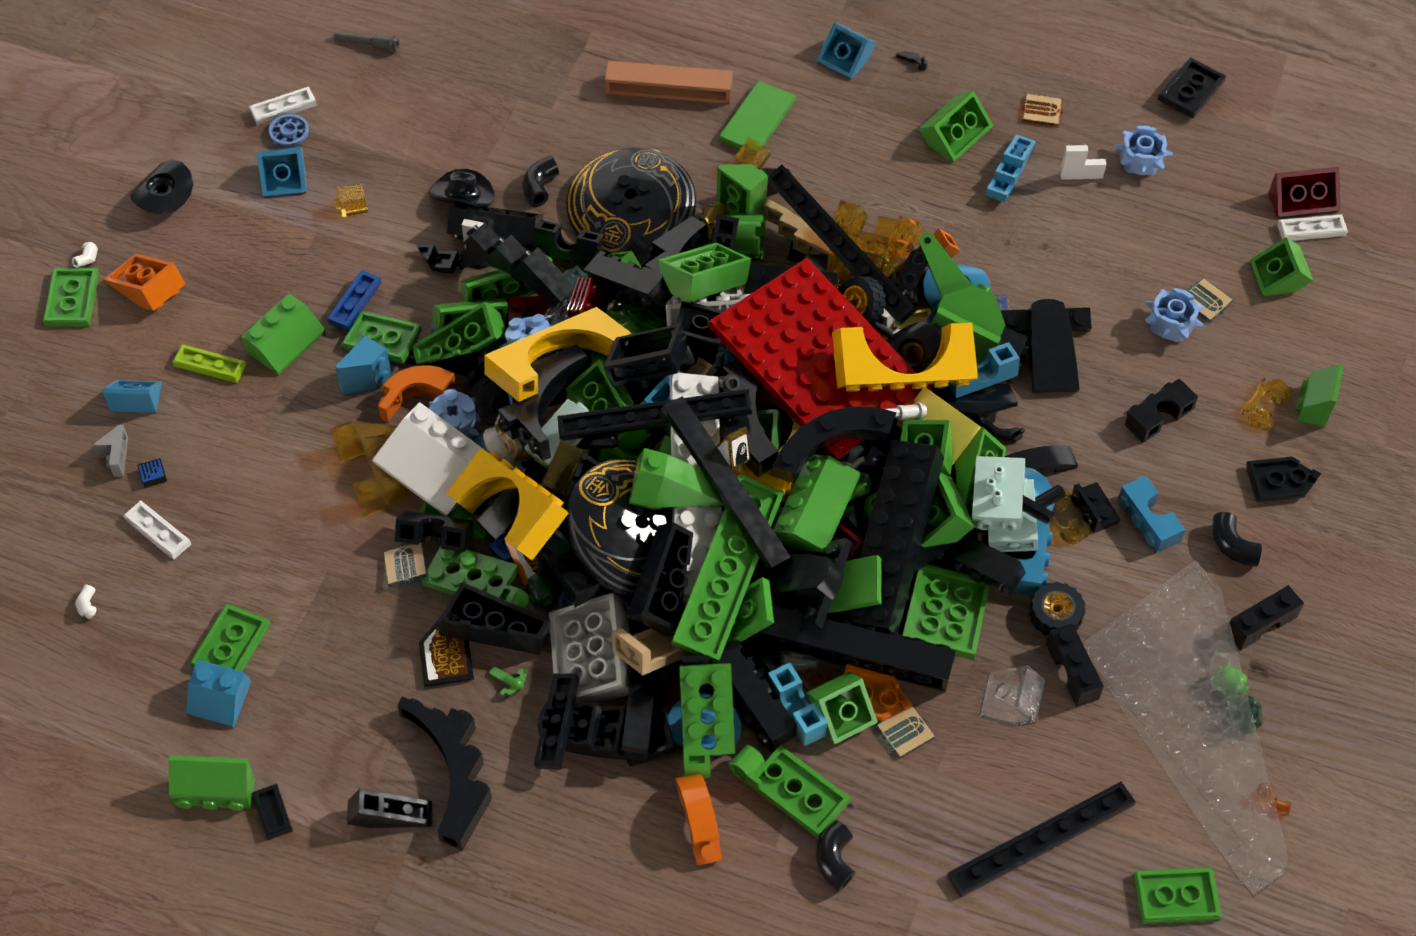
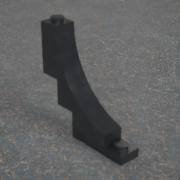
M691 216L653 241L655 258L645 264V266L661 273L657 265L658 259L706 245L710 242L706 223ZM673 295L670 300H675V299H680V298L677 297V296H675V295ZM665 306L661 310L650 309L667 321Z

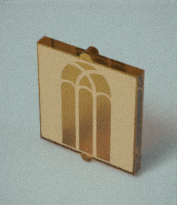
M1026 93L1025 103L1022 105V122L1059 127L1060 116L1063 113L1061 110L1062 98Z

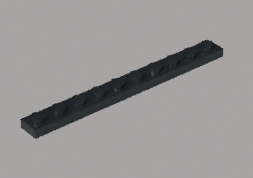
M783 164L768 176L769 184L854 276L871 277L879 282L886 296V306L884 309L899 325L903 324L917 311L914 305Z

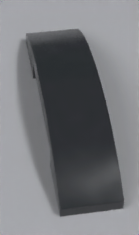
M1042 446L1005 456L1006 458H1025V467L1035 469L1038 472L1054 469L1055 473L1078 468L1070 446Z

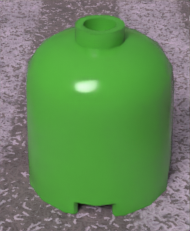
M727 215L739 218L733 250L752 259H762L765 247H761L762 238H766V219L763 218L764 216Z

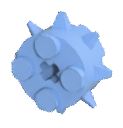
M1137 126L1135 130L1130 132L1123 131V144L1114 145V148L1121 150V164L1127 173L1153 176L1157 173L1158 169L1163 170L1165 168L1163 163L1164 156L1173 155V152L1166 150V136L1158 134L1156 128L1149 126Z
M1173 288L1172 291L1167 292L1162 289L1154 302H1145L1152 309L1151 315L1145 319V322L1150 324L1152 333L1164 339L1181 342L1184 338H1189V334L1193 331L1194 326H1204L1197 319L1199 311L1203 309V305L1196 304L1193 300L1194 296L1185 290Z
M536 314L533 317L523 319L513 318L509 321V327L505 332L507 343L501 345L500 348L551 327L553 324H549L542 314ZM555 350L541 355L533 362L543 359L549 354H554Z
M449 389L435 398L433 402L428 403L431 411L469 439H472L474 435H479L477 422L481 419L476 412L475 397L470 398L468 395L457 392L455 389Z

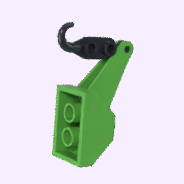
M929 232L922 234L919 238L920 247L909 254L899 274L898 289L906 296L917 286L928 265L941 297L934 310L937 311L939 307H942L1000 337L1005 328V322L996 296L990 293L991 288L980 283L977 286L972 285L935 236Z

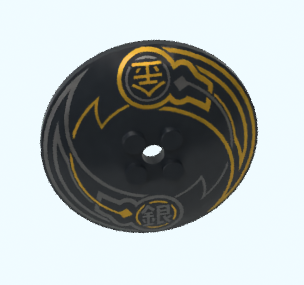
M623 148L596 157L577 173L569 187L566 206L569 222L577 236L582 230L604 234L602 251L606 252L607 255L619 252L633 236L653 255L655 253L652 242L691 216L694 217L697 200L691 177L677 161L655 150ZM628 194L636 195V197L633 199L625 198V196Z
M626 458L612 459L592 467L574 485L566 507L568 512L566 516V530L571 547L585 570L608 589L633 598L657 526L672 523V507L652 510L629 504L637 460ZM636 518L642 520L644 529L636 525Z

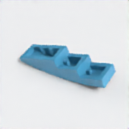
M1016 134L1005 151L1002 161L995 171L994 178L986 189L985 196L1006 202L1035 147L1036 141Z

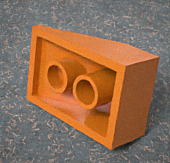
M137 253L103 279L106 284L141 308L152 311L161 308L166 300L178 294L180 289L186 285L173 262Z

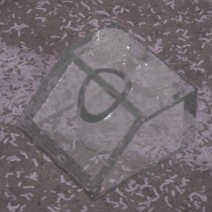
M1028 665L989 672L978 716L1014 727L1036 724L1046 680Z

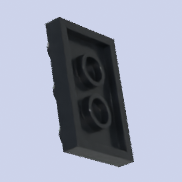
M1190 57L1158 94L1157 100L1194 119L1225 82L1226 75Z

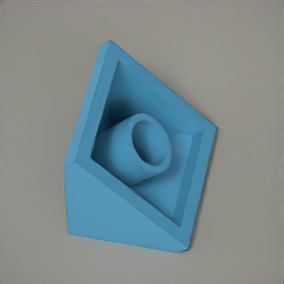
M115 380L103 388V394L110 411L156 413L162 382Z

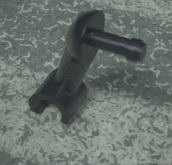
M990 414L973 418V422L980 427H984L994 437L1018 441L1022 439L1025 432L1024 428L1001 429L996 427L989 421Z

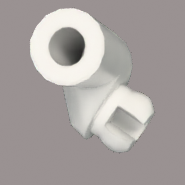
M93 242L84 243L82 245V248H84L83 254L72 258V264L75 268L95 262L98 249Z
M87 584L84 585L76 599L75 606L80 616L91 619L97 611L96 607L91 606L90 602L96 590Z

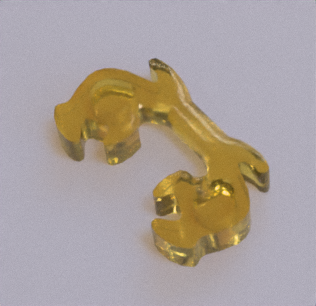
M1262 378L1258 382L1256 391L1251 399L1243 405L1241 414L1244 415L1246 412H1249L1248 422L1251 426L1268 431L1274 425L1275 418L1268 419L1272 417L1273 411L1267 407L1258 409L1257 405L1264 395L1269 394L1271 396L1270 400L1276 404H1280L1282 397L1285 398V402H1289L1293 389L1280 379H1274L1264 384L1266 378Z
M1064 487L1066 496L1055 502L1053 509H1057L1059 512L1068 509L1069 502L1067 501H1070L1071 498L1070 492ZM1054 515L1049 523L1053 532L1052 536L1059 544L1062 538L1067 543L1075 545L1083 538H1088L1090 531L1087 522H1084L1082 527L1077 525L1078 518L1069 520L1067 527H1063Z

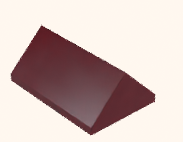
M1339 167L1275 173L1268 194L1276 216L1283 217L1341 210Z

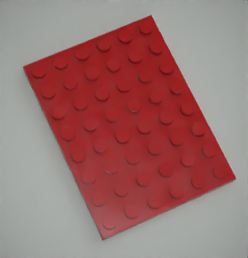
M808 258L802 260L711 319L707 325L801 427L822 414L846 407L863 406L891 409L896 408L897 405H912L915 403L914 399L923 389H912V385H904L905 388L900 390H890V386H883V389L878 391H868V387H862L857 392H846V388L837 389L832 332L839 328L863 327L868 347L884 366L903 374L917 373ZM926 384V388L932 391L928 384ZM843 439L822 450L832 458L839 460L863 443L865 439Z

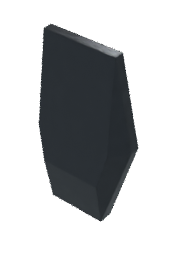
M994 384L955 398L949 387L933 391L934 394L965 416L979 417L1018 406L1010 384Z

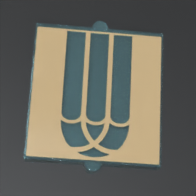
M1202 278L1194 286H1190L1187 291L1194 296L1193 300L1196 304L1203 305V309L1199 311L1198 315L1209 323L1219 314H1223L1225 309L1233 303L1231 297L1205 278Z
M422 542L418 545L402 544L398 548L383 552L389 587L403 583L410 584L411 581L428 577Z
M914 706L876 725V729L885 740V745L890 746L898 759L903 758L936 738L935 734L926 724V718H922Z

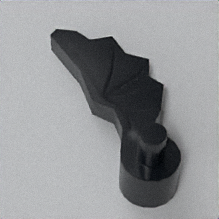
M913 51L896 53L898 58L917 63L918 69H927L925 56H921L920 59L918 53Z

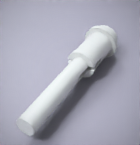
M915 402L914 405H897L896 408L887 409L897 412L895 416L897 420H922L927 415L926 406L920 402Z

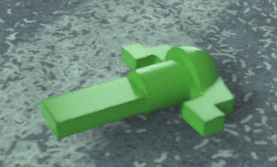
M495 666L489 671V675L510 686L509 689L503 688L500 692V695L503 697L506 694L511 697L516 692L521 691L527 678L526 671L523 668H520L517 672L519 676L517 678Z

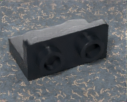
M1098 482L1085 487H1081L1080 483L1074 485L1071 501L1076 508H1079L1084 523L1090 526L1093 533L1119 524L1120 517Z

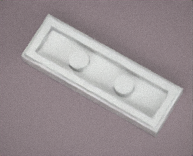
M306 87L251 105L249 109L258 126L273 121L281 115L294 114L315 107L317 104L310 88Z
M1342 214L1279 220L1277 224L1281 238L1288 237L1292 241L1346 236L1348 232Z
M139 501L123 515L126 522L173 560L191 545L190 540L142 501Z

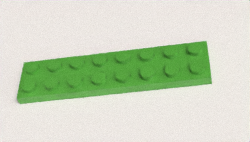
M739 473L737 478L771 527L784 493ZM726 506L671 641L672 645L695 655H708V660L716 664L721 658L759 559V555Z

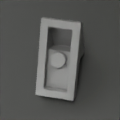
M118 425L93 445L97 457L106 458L107 468L111 469L114 477H124L128 436L124 425Z

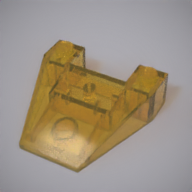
M840 200L833 219L889 279L904 266L909 254L920 247L919 238L922 234L926 233V230L919 221L899 216L890 239L864 232L862 229L868 218L866 212L858 204ZM829 249L827 271L839 274L838 290L839 285L844 280L855 276Z
M351 421L330 428L333 444L340 461L342 462L364 454L373 477L352 484L355 498L363 517L386 510L411 492V490L372 462L373 458L397 428L395 425Z

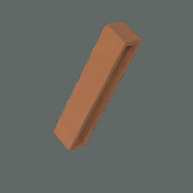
M608 61L605 76V93L730 104L733 71Z

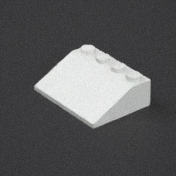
M419 402L404 417L373 458L372 462L447 517L459 504L445 493L482 447Z
M615 593L591 599L577 607L571 605L549 612L553 674H577L580 677L575 703L614 700L628 696L632 667L613 652V630L622 628L630 634L629 617L626 616L627 612L624 610V600Z

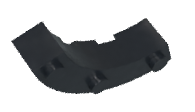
M858 406L846 407L822 414L803 425L788 439L777 455L770 475L794 483L803 465L815 452L843 439H865L885 444L897 412L876 407Z

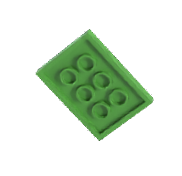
M925 565L917 572L902 638L909 640L920 638L925 640L926 644L933 646L944 644L955 651V656L974 661L989 592L988 584L984 582L977 583L968 575Z

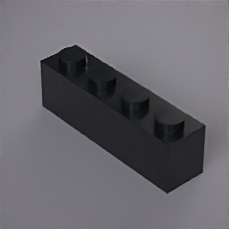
M967 534L963 536L964 538L934 559L938 563L945 562L949 564L950 568L957 573L964 572L977 583L984 582L988 584L989 588L1000 594L1003 592L1009 596L1026 573L1021 561Z

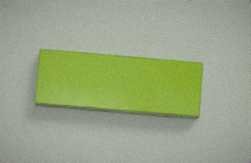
M184 344L181 345L173 360L174 367L238 383L246 367V363L243 360Z

